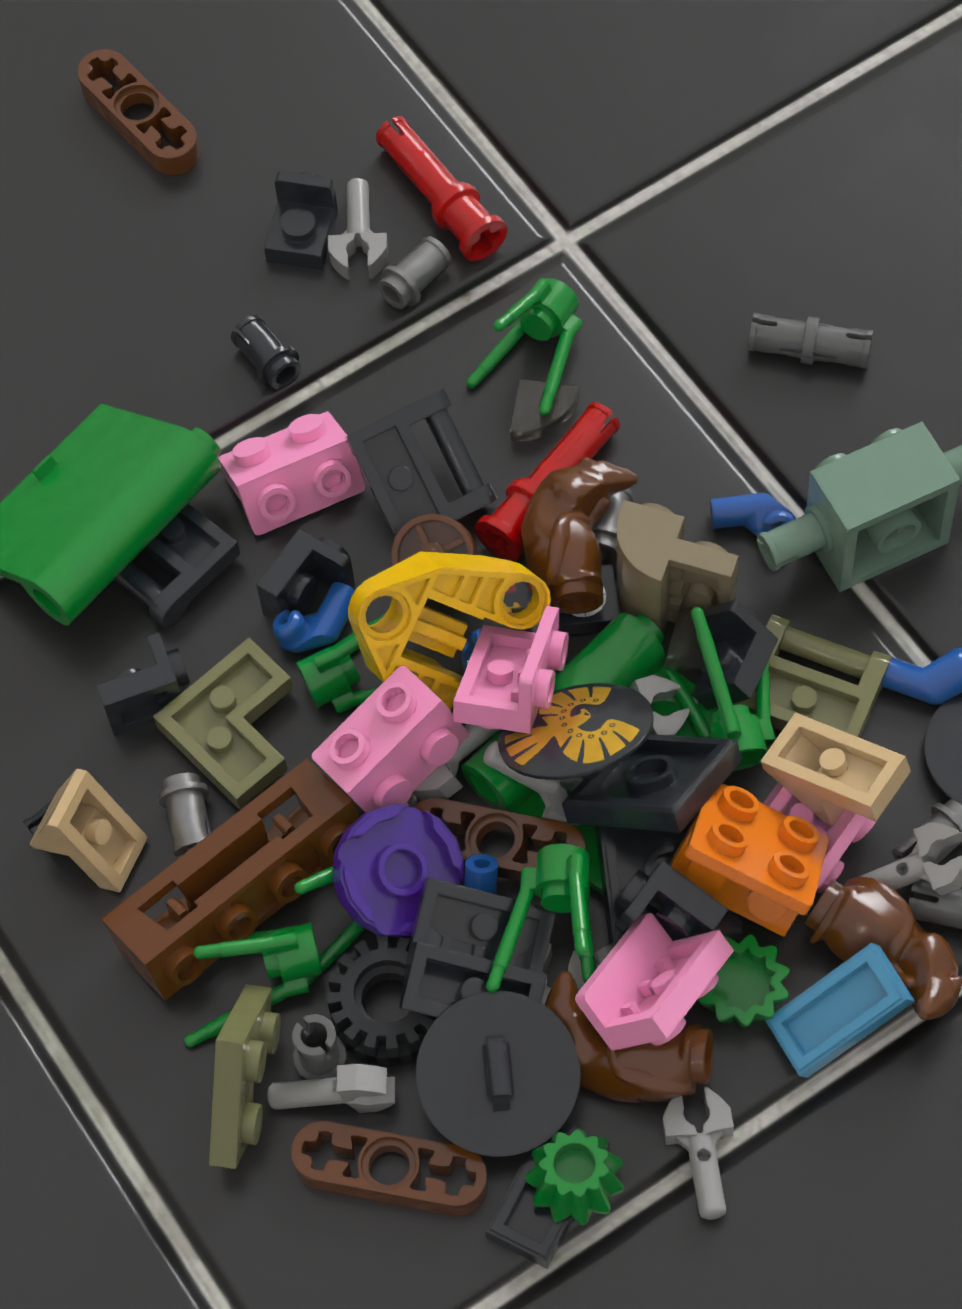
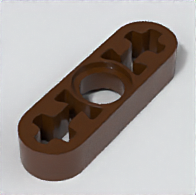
M100 49L87 54L80 61L77 74L84 98L154 169L165 175H180L190 171L197 164L200 158V148L194 126L123 55L114 50ZM100 75L107 79L114 77L118 91L114 94L113 87L104 78H96ZM135 104H147L154 108L153 112L142 120H130L123 116L125 111ZM163 129L164 137L172 145L179 146L182 144L183 146L177 150L170 145L163 148L159 133Z
M441 798L425 799L412 807L422 812L427 811L443 819L450 832L465 836V851H462L464 848L458 837L454 836L457 839L464 861V870L467 858L472 855L481 854L480 844L483 837L494 829H507L514 834L515 838L511 850L504 856L496 858L498 861L497 877L520 882L521 869L537 866L538 852L529 851L528 837L530 835H533L531 839L537 850L551 844L561 843L581 847L589 853L591 865V854L582 834L577 828L568 823Z
M316 1121L303 1127L296 1134L291 1146V1157L299 1179L308 1187L319 1191L451 1216H463L472 1213L481 1206L488 1192L487 1172L481 1157L453 1144L335 1122ZM322 1142H331L335 1155L355 1160L354 1147L361 1146L363 1148L358 1157L359 1177L350 1178L352 1172L349 1162L334 1159L327 1161L324 1170H316L312 1157L307 1155V1152H319ZM386 1152H397L403 1155L410 1164L406 1177L393 1185L380 1184L370 1174L373 1161L379 1155ZM422 1158L430 1159L428 1163L430 1174L442 1177L452 1176L455 1167L466 1168L467 1179L474 1182V1185H462L459 1195H449L446 1182L440 1179L425 1177L426 1190H416L420 1184L422 1174L420 1160Z

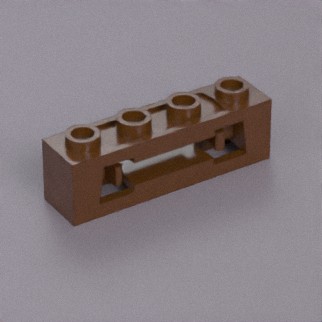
M306 758L101 920L121 955L166 1001L183 986L194 982L203 970L220 958L197 959L193 954V950L197 946L247 939L258 926L283 906L301 896L294 890L297 882L333 866L334 852L344 831L360 817L355 804L345 792ZM295 794L299 806L285 817L280 813L274 816L272 822L275 826L266 832L262 819ZM175 887L184 895L179 901L174 897L170 898L166 902L168 910L155 920L144 914V912Z

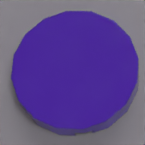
M392 804L364 813L344 831L334 852L332 879L340 904L356 924L378 936L387 935L388 937L399 938V936L405 938L412 936L425 878L430 877L460 885V881H463L464 861L457 839L440 818L427 811L422 812L416 808L408 807L410 805Z

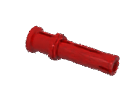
M395 116L392 118V122L399 129V133L391 127L388 121L384 122L376 134L377 144L390 155L431 203L434 222L444 230L449 229L460 242L459 249L463 256L470 261H480L496 252L503 244L508 231V227L502 218L489 214L480 203L479 192L473 185L458 182L410 127L404 117Z
M598 402L590 403L586 407L585 412L528 478L521 477L512 481L506 488V498L490 516L484 515L475 523L474 530L476 536L491 553L501 559L513 562L521 557L524 553L521 526L524 513L533 494L551 471L575 466L586 457L592 459L610 437L618 432L620 422L617 417L612 418L607 425L604 424L606 419L613 413L609 408Z

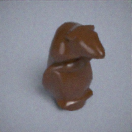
M586 457L575 466L551 471L540 483L528 504L521 526L526 562L529 570L546 583L550 590V597L553 600V607H558L559 612L567 614L587 613L596 610L604 602L603 580L601 576L602 554L592 528L611 504L610 496L637 484V475L627 468L619 467L603 460L595 461Z
M859 876L847 880L843 886L832 879L804 923L815 931L809 942L814 944L824 940L829 949L844 962L870 943L880 945L915 1000L909 1006L914 1008L916 1015L922 1020H932L948 1013L956 1005L962 986V978L958 976L959 963L949 943L941 935L927 933L914 919L911 908L906 901L886 883L875 878Z
M560 972L544 1005L560 1018L576 1045L575 1051L580 1061L581 1087L613 1101L640 1103L671 1101L680 1096L694 1094L696 1084L709 1083L714 1053L711 1029H702L701 1024H693L682 1029L673 1039L659 1046L646 1043L611 1051L577 1005L575 996L578 993V989L571 972Z

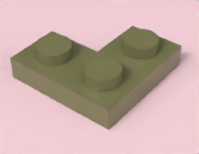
M250 637L153 716L157 728L239 810L288 770L285 758L251 724L293 689L291 677Z
M246 984L216 1039L209 1153L210 1166L236 1169L247 1145H257L263 1120L262 1104L253 1103L254 1083H260L263 1078L267 1053L275 1054L281 1028L280 1014L271 1012L272 987Z

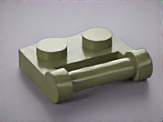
M772 614L766 625V628L778 638L769 658L772 727L782 731L796 712L860 738L878 694L883 688V679L893 656L876 650L871 655L792 628L791 620ZM781 651H785L860 678L861 680L859 685H855L777 656L780 655ZM754 691L751 699L733 703V705H746L749 708L750 714L756 715V691Z

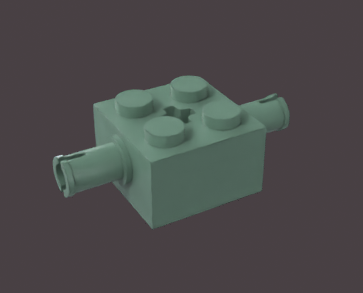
M921 421L903 430L899 428L887 430L876 437L870 445L848 455L837 453L824 459L814 470L810 471L805 515L757 535V544L765 563L775 572L780 570L782 566L815 552L838 591L842 592L949 543L959 486L962 485V444L942 452Z

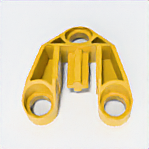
M420 551L359 585L351 596L348 605V618L367 668L382 682L388 679L400 666H405L451 710L463 676L442 667L436 660L409 650L405 646L410 641L453 658L456 650L462 651L467 639L463 635L468 624L424 606L427 599H432L482 620L485 617L507 627L523 630L532 628L541 621L545 607L550 606L551 598L550 590L546 583L520 563L482 555ZM529 582L533 593L529 605L521 612H506L503 600L507 590L515 583ZM391 596L390 607L384 617L377 623L368 626L366 611L370 603L378 597Z

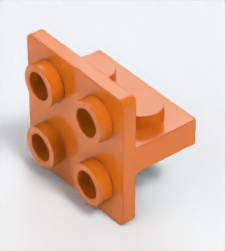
M722 783L698 811L669 865L729 910L785 937L797 915H807L813 905L829 838L819 832L807 820L797 816H787L759 802L747 790L736 786H727Z

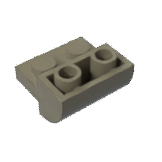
M623 500L616 524L617 595L622 612L633 616L638 613L647 616L658 626L663 634L667 621L695 628L692 625L691 611L695 607L707 609L728 601H736L739 555L728 553L721 546L711 542L699 541L692 543L685 541V517L674 514L662 505L655 503L641 505Z

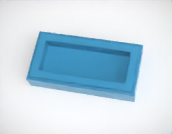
M870 943L776 1011L772 1019L765 1021L797 1074L808 1078L914 1003L915 1000L880 945Z

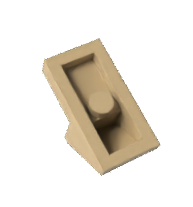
M796 712L760 761L763 769L823 822L832 826L838 821L845 809L876 822L911 772L906 756Z
M76 769L56 792L30 845L34 849L69 856L99 888L121 892L148 837L88 771Z

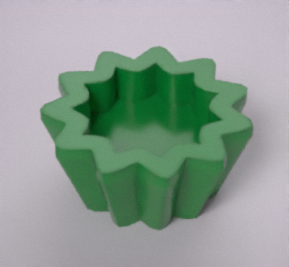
M752 934L747 935L740 943L724 936L734 951L718 971L719 980L717 984L706 995L699 998V1004L716 1013V1019L721 1023L736 1021L740 1026L748 1027L753 1020L758 1022L772 1019L774 1016V1006L785 1001L789 996L782 982L789 976L790 969L785 965L775 962L777 956V948L775 946L760 948Z
M580 1127L570 1136L565 1133L555 1132L550 1138L549 1143L532 1150V1158L536 1165L526 1173L525 1180L528 1184L537 1188L533 1197V1205L536 1207H550L552 1219L555 1223L561 1222L571 1215L579 1225L584 1226L587 1224L592 1212L604 1215L609 1214L611 1210L609 1197L617 1195L624 1190L623 1184L615 1176L621 1169L623 1160L608 1152L607 1138L588 1137L585 1130Z

